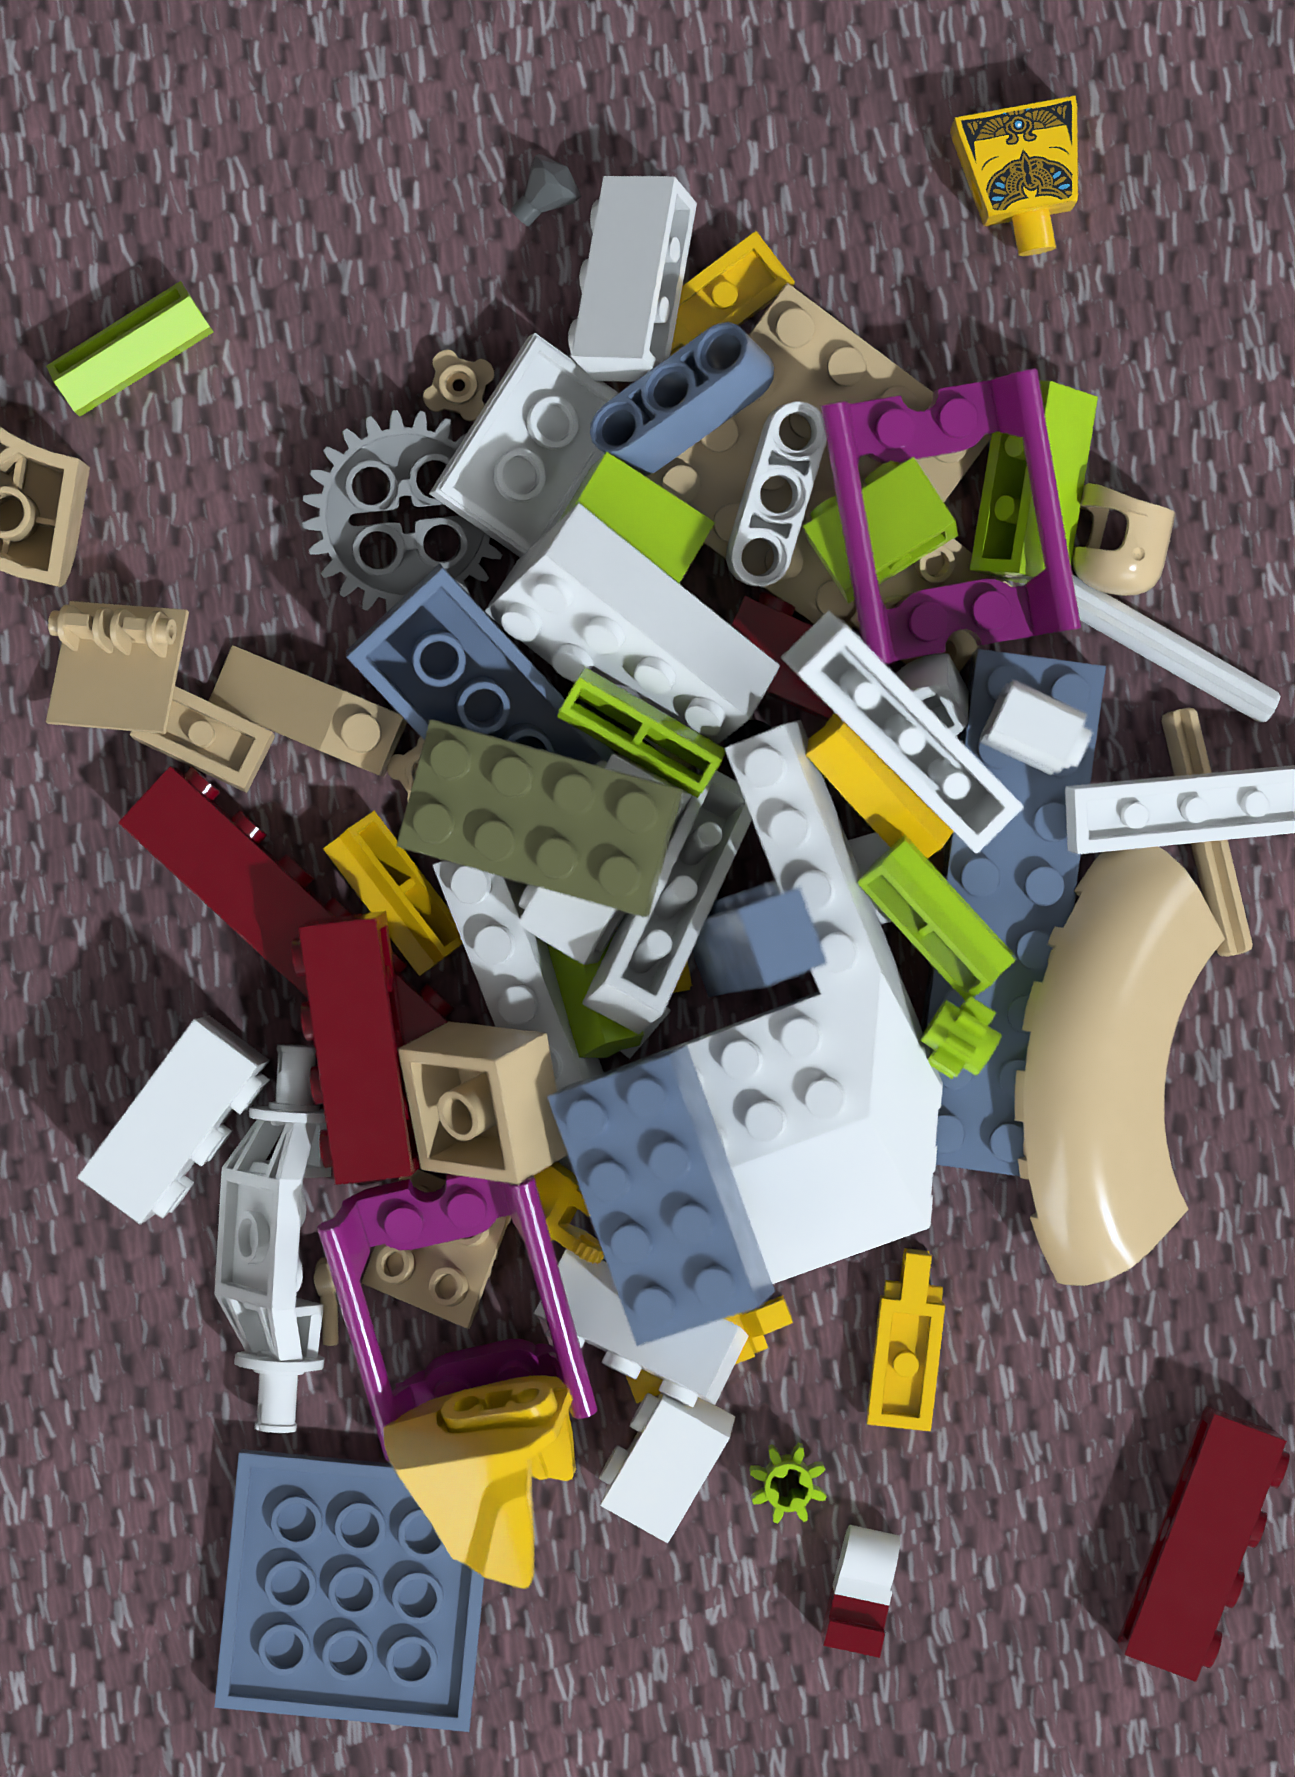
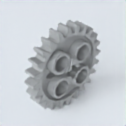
M398 410L391 411L389 429L382 431L372 416L365 418L367 437L361 440L346 428L342 431V434L349 449L342 454L335 449L326 447L323 452L334 465L330 472L322 470H311L310 475L324 487L322 494L303 496L304 502L319 508V516L303 522V528L321 531L323 539L314 543L308 549L309 553H329L332 560L324 567L321 575L326 578L342 572L346 578L341 585L339 594L345 597L357 587H360L364 590L362 609L366 611L375 603L378 597L385 599L386 612H388L439 563L469 594L463 581L468 575L484 582L489 579L484 569L478 564L482 556L490 559H501L502 554L489 544L490 536L460 515L418 519L413 522V532L402 533L401 525L395 522L352 526L349 523V517L355 513L394 510L398 508L399 497L409 496L411 505L416 507L443 504L436 498H429L418 489L416 477L419 468L428 461H440L447 466L465 438L466 434L455 442L448 439L451 420L447 418L432 432L427 430V420L424 411L417 413L411 428L404 427ZM366 467H375L381 470L389 482L386 497L380 503L374 505L360 502L352 490V481L356 473ZM439 524L453 528L459 539V548L456 554L450 560L443 562L430 559L423 547L427 531ZM374 531H382L389 534L396 546V553L392 562L382 568L367 566L361 560L359 553L362 539Z

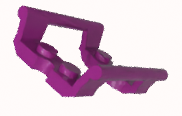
M1037 369L1015 372L987 381L937 389L933 391V400L925 411H914L904 404L901 395L853 404L838 402L821 406L861 639L883 664L945 652V644L948 637L958 630L969 633L975 639L976 645L979 646L1081 628ZM1001 432L1022 437L1045 569L1025 585L1010 587L1008 584L997 579H981L916 591L905 595L895 605V608L886 610L880 597L859 477L858 463L860 456L868 455L871 459L884 464L889 461L902 463L912 457L919 460L961 452L975 446L987 434Z
M447 1174L446 1183L434 1192L418 1190L413 1186L410 1179L368 1188L344 1199L342 1207L334 1218L318 1225L319 1236L383 1453L387 1461L390 1460L384 1445V1426L429 1400L465 1389L526 1376L544 1375L558 1377L570 1391L573 1400L568 1410L574 1418H587L597 1412V1405L534 1176L519 1184ZM511 1215V1219L526 1245L553 1346L543 1343L535 1345L523 1339H506L445 1353L434 1358L426 1367V1370L418 1371L405 1381L396 1383V1388L392 1391L360 1283V1277L368 1259L370 1247L385 1244L397 1250L423 1248L475 1236L487 1231L496 1221V1218Z

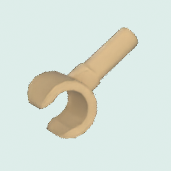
M323 1257L316 1264L314 1283L320 1296V1304H323V1345L334 1346L339 1344L338 1300L327 1259Z

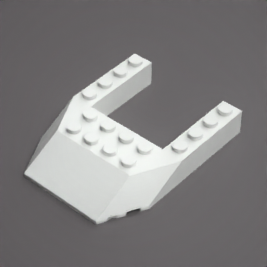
M801 720L784 724L729 746L725 750L780 891L784 892L798 887L802 891L827 964L811 969L819 992L634 1061L637 1062L684 1045L688 1046L772 1284L930 1227L933 1202L931 1194L932 1179L936 1168L937 1146L935 1145L938 1110L941 1107L943 1087L938 1070L930 1066L928 1062L931 1052L928 1045L920 1041L923 1035L922 1029L872 901L868 894L857 884L862 876L822 773L806 756L808 738ZM446 860L434 864L433 868L495 1026L547 1033L557 1091L570 1084L604 1073L598 1058H579L547 943L517 925L525 909L519 907V902L528 884ZM568 1155L558 1160L560 1164L575 1174Z

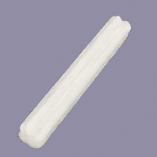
M1072 574L1079 618L1082 622L1257 722H1266L1272 716L1281 697L1277 691L1108 594L1086 585L1080 578Z

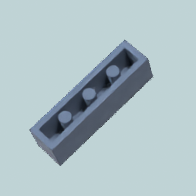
M776 881L715 900L692 949L708 997L765 987L827 964L800 887L780 893Z

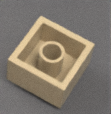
M448 1022L398 1049L421 1170L519 1184L568 1155L548 1100V1096L557 1092L547 1033Z

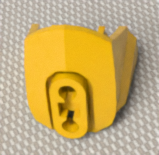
M544 1375L526 1376L465 1389L429 1400L383 1427L386 1453L395 1473L431 1522L449 1555L453 1559L465 1563L485 1578L523 1589L529 1587L534 1576V1525L531 1477L538 1480L552 1478L569 1481L573 1478L576 1471L573 1431L568 1411L573 1399L567 1386L558 1377Z

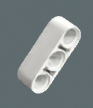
M792 402L779 406L768 415L763 425L726 552V562L729 571L737 580L747 585L767 586L774 584L784 576L789 567L827 441L822 413L818 408L809 403ZM790 413L805 417L811 428V438L808 444L798 451L787 448L779 436V425L783 418ZM771 476H780L786 479L791 485L793 492L789 507L780 513H772L767 510L760 499V489L763 483ZM762 538L772 547L774 561L767 572L754 576L743 567L741 554L744 546L750 540Z

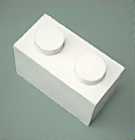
M662 1392L658 1398L647 1393L629 1426L638 1431L628 1450L618 1445L615 1447L600 1474L599 1479L608 1484L600 1506L668 1543L730 1439L735 1416L699 1397L694 1407H690Z

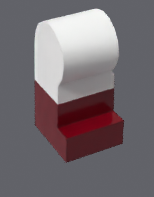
M853 1525L848 1526L821 1630L823 1646L880 1658L885 1637L884 1628L892 1596L891 1585L899 1555L900 1535Z

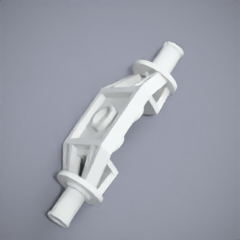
M281 1044L277 1045L276 1101L269 1102V1106L249 1108V1118L257 1120L222 1166L214 1293L245 1351L235 1354L234 1364L260 1373L255 1429L271 1433H290L296 1431L298 1375L324 1368L325 1358L318 1355L323 1304L296 1298V1292L299 1290L303 1278L302 1264L298 1257L300 1227L305 1221L307 1209L306 1200L302 1193L303 1178L331 1177V1168H324L319 1148L320 1130L327 1129L325 1110L320 1109V1105L314 1104L310 1085L311 1066H316V1047ZM282 1132L271 1160H266L275 1142L277 1141L280 1133Z

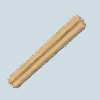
M1183 708L1164 714L1161 721L1174 775L1212 773L1197 711L1194 708ZM1228 840L1191 843L1204 899L1225 937V940L1216 949L1217 953L1220 956L1228 957L1251 950L1253 943Z

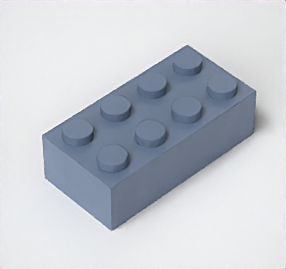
M440 563L346 650L347 658L424 740L430 720H436L594 765L600 760L608 763L612 754H616L612 748L557 717L566 700L563 695Z
M687 1045L570 1084L548 1096L637 1346L758 1308L775 1292Z

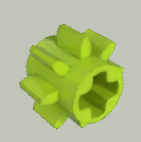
M969 996L966 1001L964 1000L960 1007L946 999L932 1017L920 1039L921 1042L934 1049L928 1058L930 1066L951 1079L954 1076L957 1077L962 1068L977 1076L990 1059L1002 1037L1001 1033L988 1026L996 1012L972 996Z
M797 1443L792 1451V1455L781 1456L778 1449L771 1444L768 1446L771 1461L766 1468L759 1465L750 1466V1475L764 1482V1487L756 1490L751 1495V1500L754 1505L762 1504L769 1500L773 1505L772 1518L774 1523H779L784 1512L795 1511L798 1517L805 1522L808 1520L805 1506L810 1499L825 1501L827 1498L826 1491L819 1486L813 1485L812 1482L813 1478L820 1476L825 1471L824 1464L820 1461L807 1466L803 1461L804 1448L801 1443ZM789 1469L797 1470L799 1483L804 1486L803 1489H791L787 1497L779 1496L778 1486L772 1480L773 1477L784 1478Z

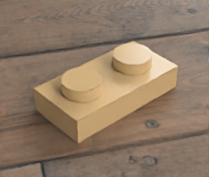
M176 686L174 688L166 734L131 731L130 733L133 740L188 766H193L195 769L245 793L248 792L275 738L272 731Z

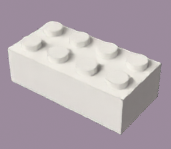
M579 503L516 562L484 611L502 625L508 634L521 640L551 664L562 677L576 683L586 667L717 744L751 718L780 667L769 656ZM644 737L660 753L686 768L692 765Z

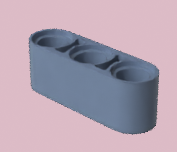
M730 322L718 323L708 328L605 403L595 413L591 421L590 436L592 443L602 453L608 452L645 477L649 476L761 397L769 389L774 378L775 368L772 359L738 325Z

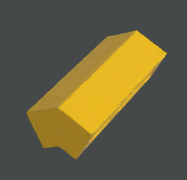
M834 713L825 726L808 739L806 756L889 847L906 835L928 859L945 845L954 831L837 713Z
M374 810L345 830L338 838L324 847L323 850L371 913L386 911L390 938L417 974L422 976L460 947L463 942L450 909L406 851L396 846L397 839Z

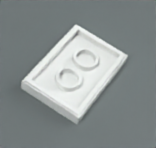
M536 333L528 336L429 494L521 558L558 523L591 466L604 455L592 443L590 436L591 421L595 413L619 393L603 381H594L578 363Z

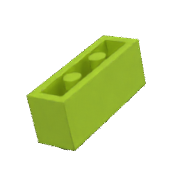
M1039 380L1071 565L1098 397L1053 381ZM1001 432L992 433L970 570L1026 584L1045 568L1022 437Z

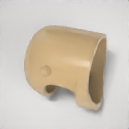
M1085 484L1080 508L1090 512L1092 527L1086 547H1074L1072 564L1075 573L1086 585L1101 592L1121 596L1138 595L1147 592L1155 586L1161 577L1176 513L1168 508L1127 496L1101 485ZM1109 509L1122 512L1127 520L1123 543L1118 549L1113 551L1100 549Z

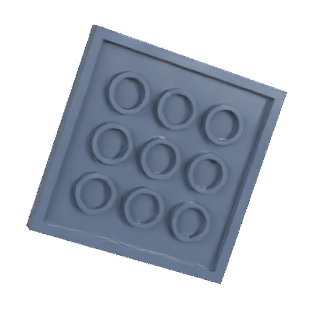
M241 1449L238 1456L214 1708L469 1732L485 1577L465 1563L459 1562L449 1555L431 1522L395 1473L391 1463Z

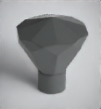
M537 154L531 163L524 195L513 205L511 211L523 224L530 226L542 212L573 204L582 195L567 166L542 154Z

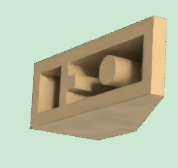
M233 645L209 699L210 703L248 721L381 777L386 775L387 765L396 751L407 721L401 714Z

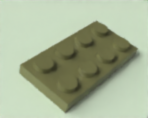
M430 720L396 846L641 917H649L684 789L440 721Z

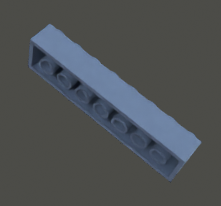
M977 649L972 653L967 684L969 690L968 724L961 731L960 742L1024 808L977 854L953 832L946 842L942 875L1014 953L1016 961L1004 970L990 987L974 997L996 1012L988 1026L1002 1034L995 1051L977 1076L964 1068L953 1079L938 1071L943 1087L941 1107L938 1110L935 1145L937 1146L936 1165L1020 1176L1018 1159L1025 1157L1023 1154L1024 1122L1015 1120L1016 1071L1026 1069L1027 1049L1030 1032L1022 1031L1033 982H1043L1049 955L1052 947L1047 945L1053 928H1063L1074 907V890L1077 885L1081 854L1070 852L1067 848L1065 786L1085 785L1091 782L1106 666ZM1012 680H1016L1087 714L1083 727L1093 732L1086 750L1076 767L1072 765L1069 769L1063 767L1059 773L1054 772L1052 775H1049L979 742L980 735L998 696L1007 683L1010 684ZM929 963L921 1022L923 1033L936 1011L946 999L958 1007L964 1001L931 963ZM929 1047V1050L932 1053L934 1049Z

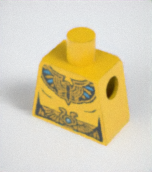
M1076 96L955 117L950 129L952 141L983 225L991 226L1012 222L1019 256L1036 255L1056 249L1050 215L1071 211L1078 200Z

